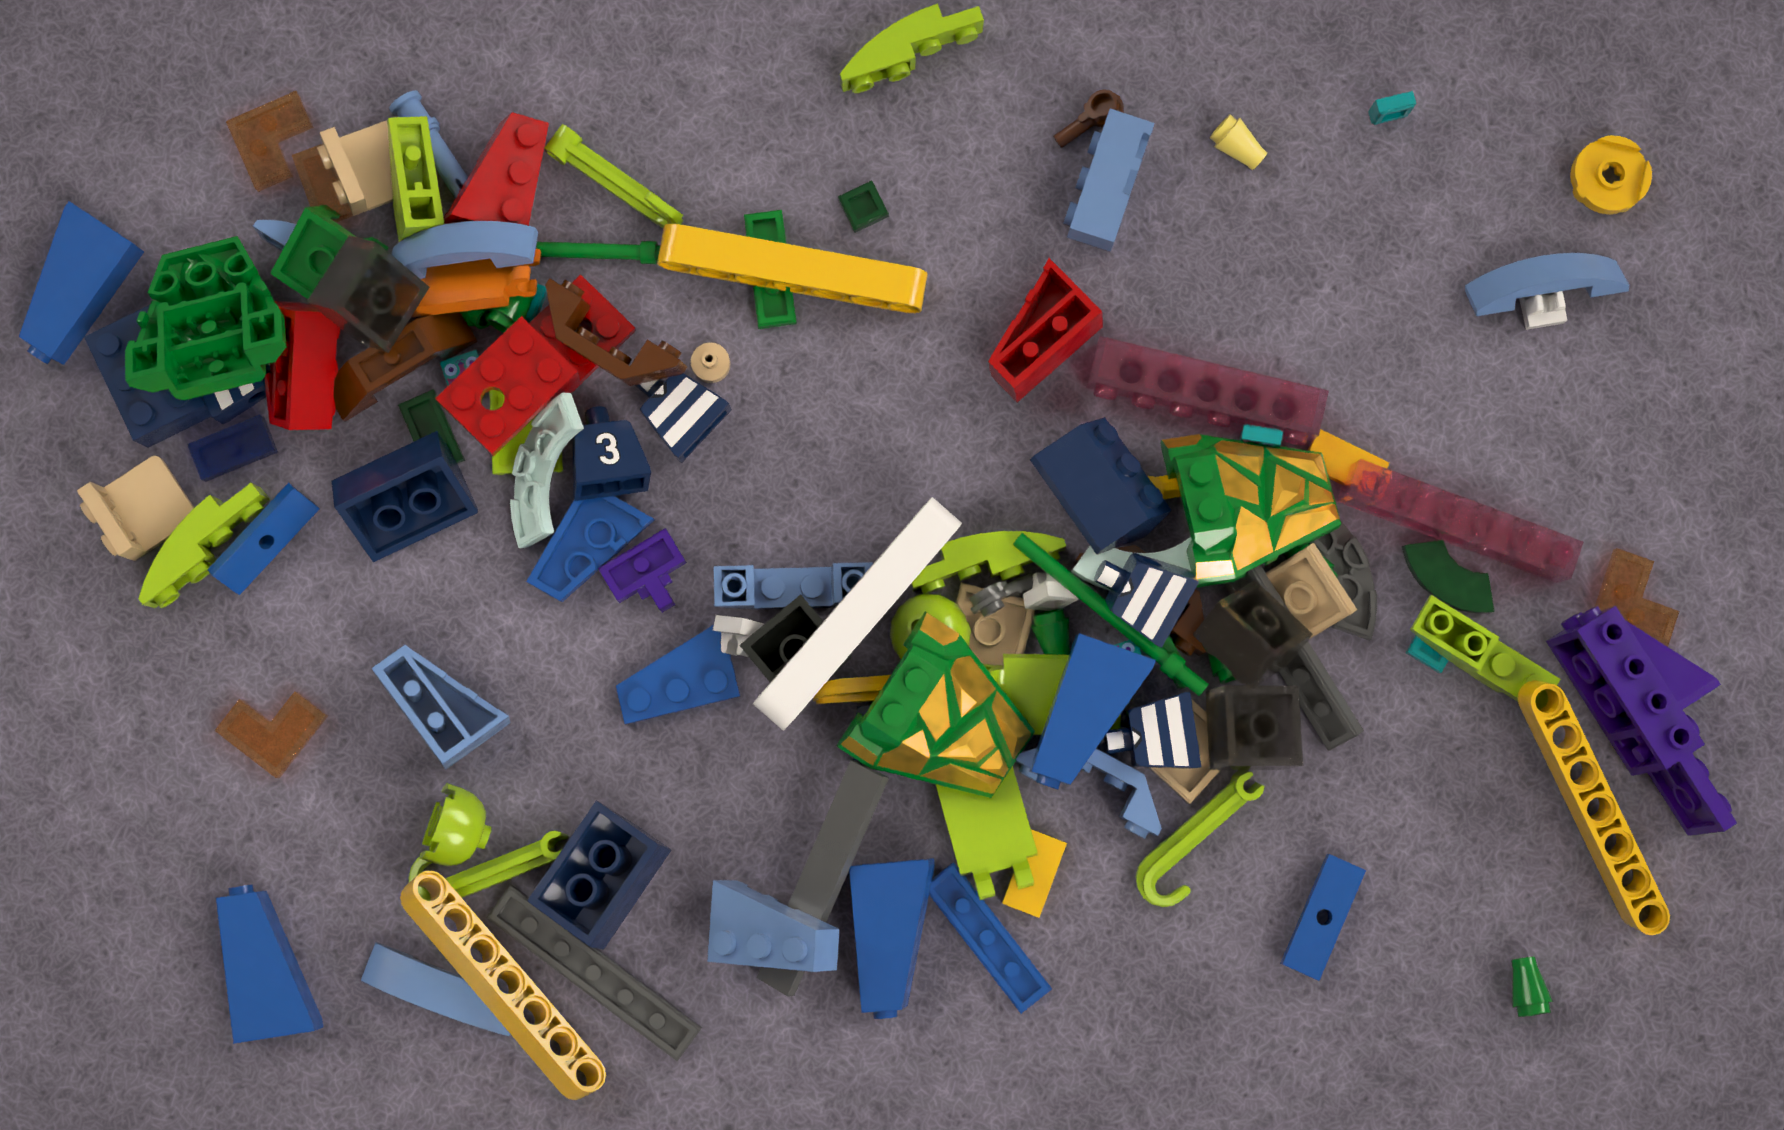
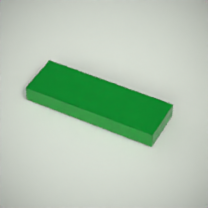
M782 210L744 214L747 237L786 244ZM753 286L759 329L797 324L793 292L790 291V287H786V291Z

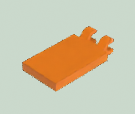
M535 249L533 263L524 264L523 266L517 265L515 268L514 266L496 268L491 259L427 267L426 277L423 279L395 282L391 310L397 319L506 307L509 305V297L534 296L537 290V280H530L531 269L529 266L540 264L541 250Z

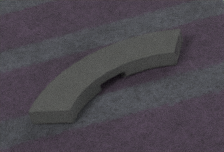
M1341 522V526L1338 529L1308 544L1314 543L1320 553L1335 565L1333 570L1338 574V581L1357 608L1354 613L1332 625V628L1366 640H1372L1377 614V593L1374 589V582L1369 567L1370 563L1358 539Z

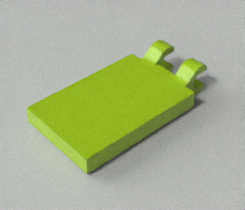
M1003 654V665L983 664L1035 730L1033 735H1042L1069 655ZM1121 714L1110 729L1120 728Z
M1013 766L992 798L935 784L960 875L973 874L979 899L983 900L995 896L990 873L1011 867L1018 890L1033 886L1034 880L1027 858L1038 855Z

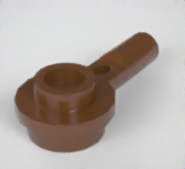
M1106 89L1093 93L1088 102L1084 104L1085 111L1078 116V119L1053 136L1060 148H1063L1093 126L1103 128L1109 109L1124 113V104L1120 96Z

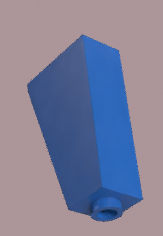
M70 201L64 207L19 334L21 339L31 345L27 352L46 364L53 359L65 365L144 253L135 244Z
M1080 633L1075 636L1029 772L1038 775L1035 782L1057 790L1060 783L1071 785L1153 669L1156 660Z
M934 858L854 865L849 869L862 1013L873 1012L874 1019L897 1017V1010H902L908 1006L934 873Z
M253 884L228 888L229 896L216 898L233 1044L311 1032L323 1028V1019L267 891L254 892Z

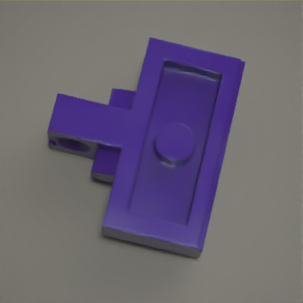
M664 528L598 569L619 603L638 593L642 600L651 596L658 609L663 613L675 606L673 599L665 588L673 582L669 573L687 562L667 529Z

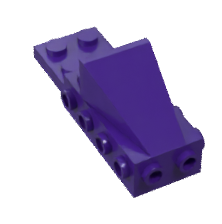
M1595 606L1584 613L1579 612L1563 621L1561 625L1564 630L1548 639L1546 643L1631 776L1648 773L1687 836L1725 832L1737 824L1731 814L1732 808L1729 801L1721 793L1717 792L1709 780L1707 767L1700 759L1693 755V752L1704 746L1705 743L1699 736L1700 730L1696 722L1683 711L1684 708L1720 686L1721 684L1718 679L1626 621L1616 606L1602 611L1598 606ZM1579 638L1584 646L1581 651L1575 648L1574 639ZM1601 677L1605 679L1603 684L1597 682ZM1625 711L1627 713L1624 718L1620 717L1619 714Z

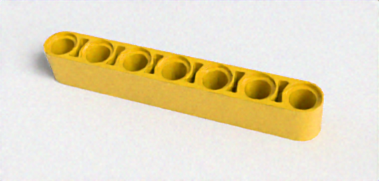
M666 224L664 226L657 262L658 266L671 271L786 291V287H790V291L793 293L904 313H920L922 311L928 275L926 271L916 267L680 224Z
M1538 680L1525 683L1518 692L1519 707L1621 918L1627 925L1646 935L1660 934L1667 928L1670 921L1668 907L1565 693L1555 684ZM1545 690L1548 695V702L1545 707L1538 709L1535 703L1536 696L1539 692ZM1559 726H1563L1565 738L1560 744L1555 745L1553 733ZM1580 762L1582 773L1578 779L1572 781L1570 770L1575 763ZM1594 798H1598L1599 809L1594 815L1589 816L1587 811L1588 804ZM1615 834L1616 844L1613 849L1606 852L1605 841L1608 836ZM1632 869L1633 879L1629 885L1623 887L1622 877L1625 872ZM1649 905L1650 915L1645 921L1640 922V911Z
M432 870L424 871L411 880L403 888L400 896L404 910L559 1092L568 1099L578 1100L601 1088L606 1077L605 1067L448 881L441 874ZM418 886L428 890L431 897L430 901L420 897ZM444 917L451 918L455 922L456 932L450 931L446 927ZM471 947L480 951L483 958L482 963L473 959L470 951ZM497 978L503 979L507 983L508 994L503 993L499 989ZM524 1008L531 1011L534 1015V1025L527 1022L524 1018ZM550 1039L555 1040L559 1044L560 1056L551 1050ZM577 1070L584 1073L587 1081L586 1086L578 1082L576 1077Z

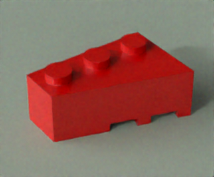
M511 112L499 123L477 160V164L468 179L459 190V194L450 209L443 217L444 223L499 221L529 226L549 123Z
M1050 258L1043 267V272L1034 288L1030 289L1027 294L1025 303L1015 320L1011 321L988 360L993 379L1017 403L1103 328L1102 310Z
M275 301L285 318L286 348L276 362L270 363L271 373H267L264 377L269 424L287 430L332 429V417L336 411L334 380L338 373L336 345L340 335L338 312L301 302Z

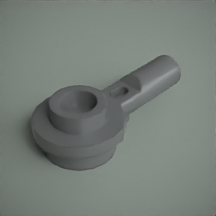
M1028 573L1008 584L1006 581L998 582L977 592L969 598L973 605L971 611L973 614L981 612L984 618L1004 607L1003 599L1009 596H1019L1032 589L1033 574Z

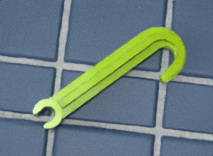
M562 124L544 149L547 150V154L562 165L568 162L660 227L664 228L666 224L681 225L683 223V214L582 144V138L566 125Z
M1243 769L1235 772L1231 777L1230 784L1143 859L1138 866L1135 877L1137 889L1145 900L1152 905L1168 907L1179 903L1190 894V888L1187 885H1182L1167 895H1160L1157 893L1155 885L1160 877L1247 801L1256 800L1263 794L1264 785L1257 782L1248 790L1243 789L1244 782L1253 776L1251 771Z
M550 831L537 842L445 879L460 897L464 898L554 862L562 851L561 849L555 852L554 846L556 842L567 839L568 835L558 831ZM418 857L411 866L408 877L409 882L432 863ZM418 886L420 897L430 901L431 897L428 890Z

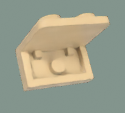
M387 120L340 138L335 127L320 132L323 145L317 147L325 169L333 168L338 181L333 182L332 185L341 205L348 203L353 216L393 202Z
M151 456L105 487L89 482L77 490L84 501L80 504L83 513L92 523L95 524L97 522L104 532L101 540L108 551L114 556L119 555L136 561L165 542L177 525L194 509V506L164 460L158 456Z

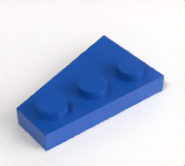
M615 496L573 501L526 582L563 602L599 570V567L611 560L655 520Z
M714 625L616 685L624 724H631L741 697L731 654L721 651V632L713 631Z

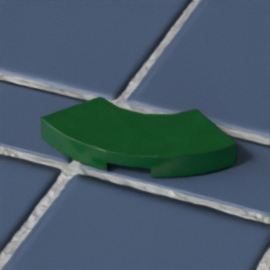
M1444 540L1402 546L1404 558L1411 574L1418 584L1431 595L1459 611L1480 614L1495 612L1489 574L1472 572L1459 566L1448 554Z

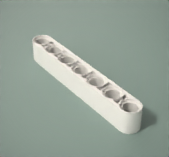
M931 497L758 696L753 705L784 731L962 523Z

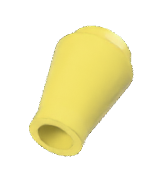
M1231 114L1220 123L1209 137L1216 143L1214 146L1216 149L1247 165L1251 170L1255 169L1267 155V152L1260 146L1241 118L1236 120Z

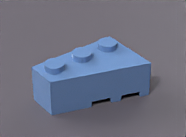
M1109 109L1102 133L1094 131L1087 152L1094 155L1090 168L1082 166L1075 187L1082 190L1078 204L1070 202L1063 223L1070 226L1067 238L1111 252L1155 123Z
M406 645L372 667L378 680L445 770L511 723L507 714L496 709L480 698L478 694L464 687Z
M713 880L707 962L808 972L837 970L838 928L799 909H792L778 902V899L770 895H763L747 887L748 885L737 880Z

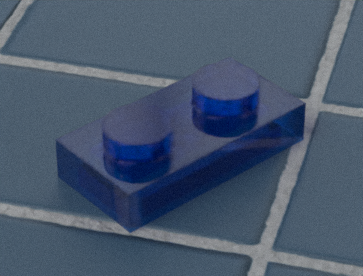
M260 414L187 444L200 479L205 482L278 453L265 417Z

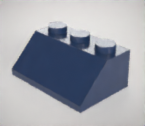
M1105 417L1080 424L1030 459L1096 555L1146 537L1172 511L1163 499L1160 490L1153 485L1141 468L1137 458L1130 453L1118 436L1116 429L1109 424Z
M438 431L331 481L335 509L372 562L378 561L479 513L458 463Z
M596 800L527 902L589 947L604 950L671 852V849L639 826Z

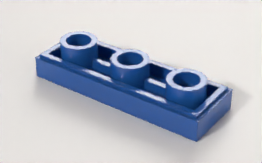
M288 482L208 568L209 573L240 595L320 508Z
M1326 854L1280 964L1320 981L1366 870L1331 854ZM1324 909L1328 913V920L1324 924H1319L1316 918L1317 913Z

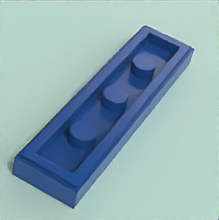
M954 862L932 878L929 891L930 897L1021 1014L1052 990L985 901L979 899L978 892L965 876L960 875L959 868Z

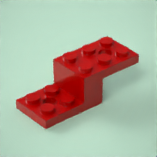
M580 274L572 284L585 292L581 298L591 306L583 320L589 322L592 326L591 333L600 338L596 344L607 352H609L612 346L618 349L636 331V328ZM548 305L530 323L521 316L435 399L494 457L552 399L561 393L572 394L599 366L556 339L550 305ZM496 390L504 395V403L499 409L488 410L482 405V398L488 391Z

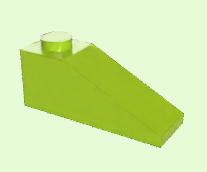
M427 116L393 117L387 120L393 208L399 242L422 230L444 225Z

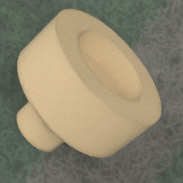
M704 343L693 352L691 367L696 377L701 381L716 383L727 376L730 370V358L727 351L721 345Z

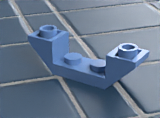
M873 562L833 563L831 567L754 569V565L714 566V606L739 609H783L801 594L812 608L836 607L873 565Z
M1037 748L1020 753L1016 759V762L1021 765L1018 772L1036 781L1038 775L1029 772ZM1095 749L1081 770L1090 773L1093 767L1106 774L1104 782L1125 792L1127 786L1131 787L1133 790L1119 815L1120 818L1127 821L1124 828L1144 839L1148 833L1158 836L1162 828L1145 774Z

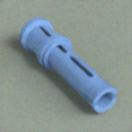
M417 90L407 92L397 98L390 105L389 110L392 115L398 117L427 116L435 168L455 200L459 194V185H463L468 176L438 133L440 130L438 120L435 117L431 118L421 104L422 96Z

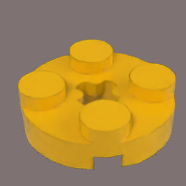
M1614 135L1599 138L1597 141L1587 145L1576 156L1571 167L1570 179L1573 186V194L1577 201L1601 214H1617L1632 208L1646 195L1652 180L1651 165L1649 160L1645 161L1644 156L1639 152L1641 148L1630 139ZM1611 166L1615 168L1614 174L1620 176V181H1614L1610 184L1602 176V172H1605Z

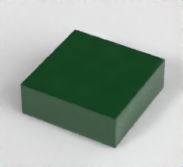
M872 180L838 196V201L854 233L889 217V213Z

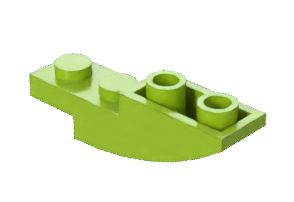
M937 3L898 20L866 43L848 62L840 73L843 92L852 90L853 93L865 92L874 86V82L886 78L890 82L902 80L911 74L910 71L915 70L916 53L920 52L921 56H929L940 51L942 45L954 41L958 45L974 41L978 34L983 32L984 19L980 7H973L942 17Z
M249 483L225 503L209 495L192 509L170 534L153 560L138 598L142 605L152 608L158 606L164 608L178 599L180 596L178 590L187 583L191 582L194 584L210 574L208 571L209 566L217 560L209 547L211 545L218 547L224 544L233 536V528L242 521L245 523L253 521L264 509L263 505L270 500L263 489L253 483Z
M998 531L961 537L946 542L939 550L942 560L926 566L910 585L913 592L922 589L923 594H929L945 587L943 580L958 575L961 581L982 572L980 566L986 564L991 578L1000 575L1002 581L1019 576L1024 573L1022 566L1033 562L1013 546V543L1021 533H1024L1056 560L1061 559L1059 552L1063 551L1067 545L1063 538L1026 531Z
M1433 595L1429 596L1410 628L1422 641L1484 685L1498 693L1503 692L1517 702L1518 692L1525 683L1538 680L1557 686L1561 680L1498 640L1499 636ZM1542 690L1536 696L1535 703L1538 709L1545 707L1548 702V695L1545 690Z

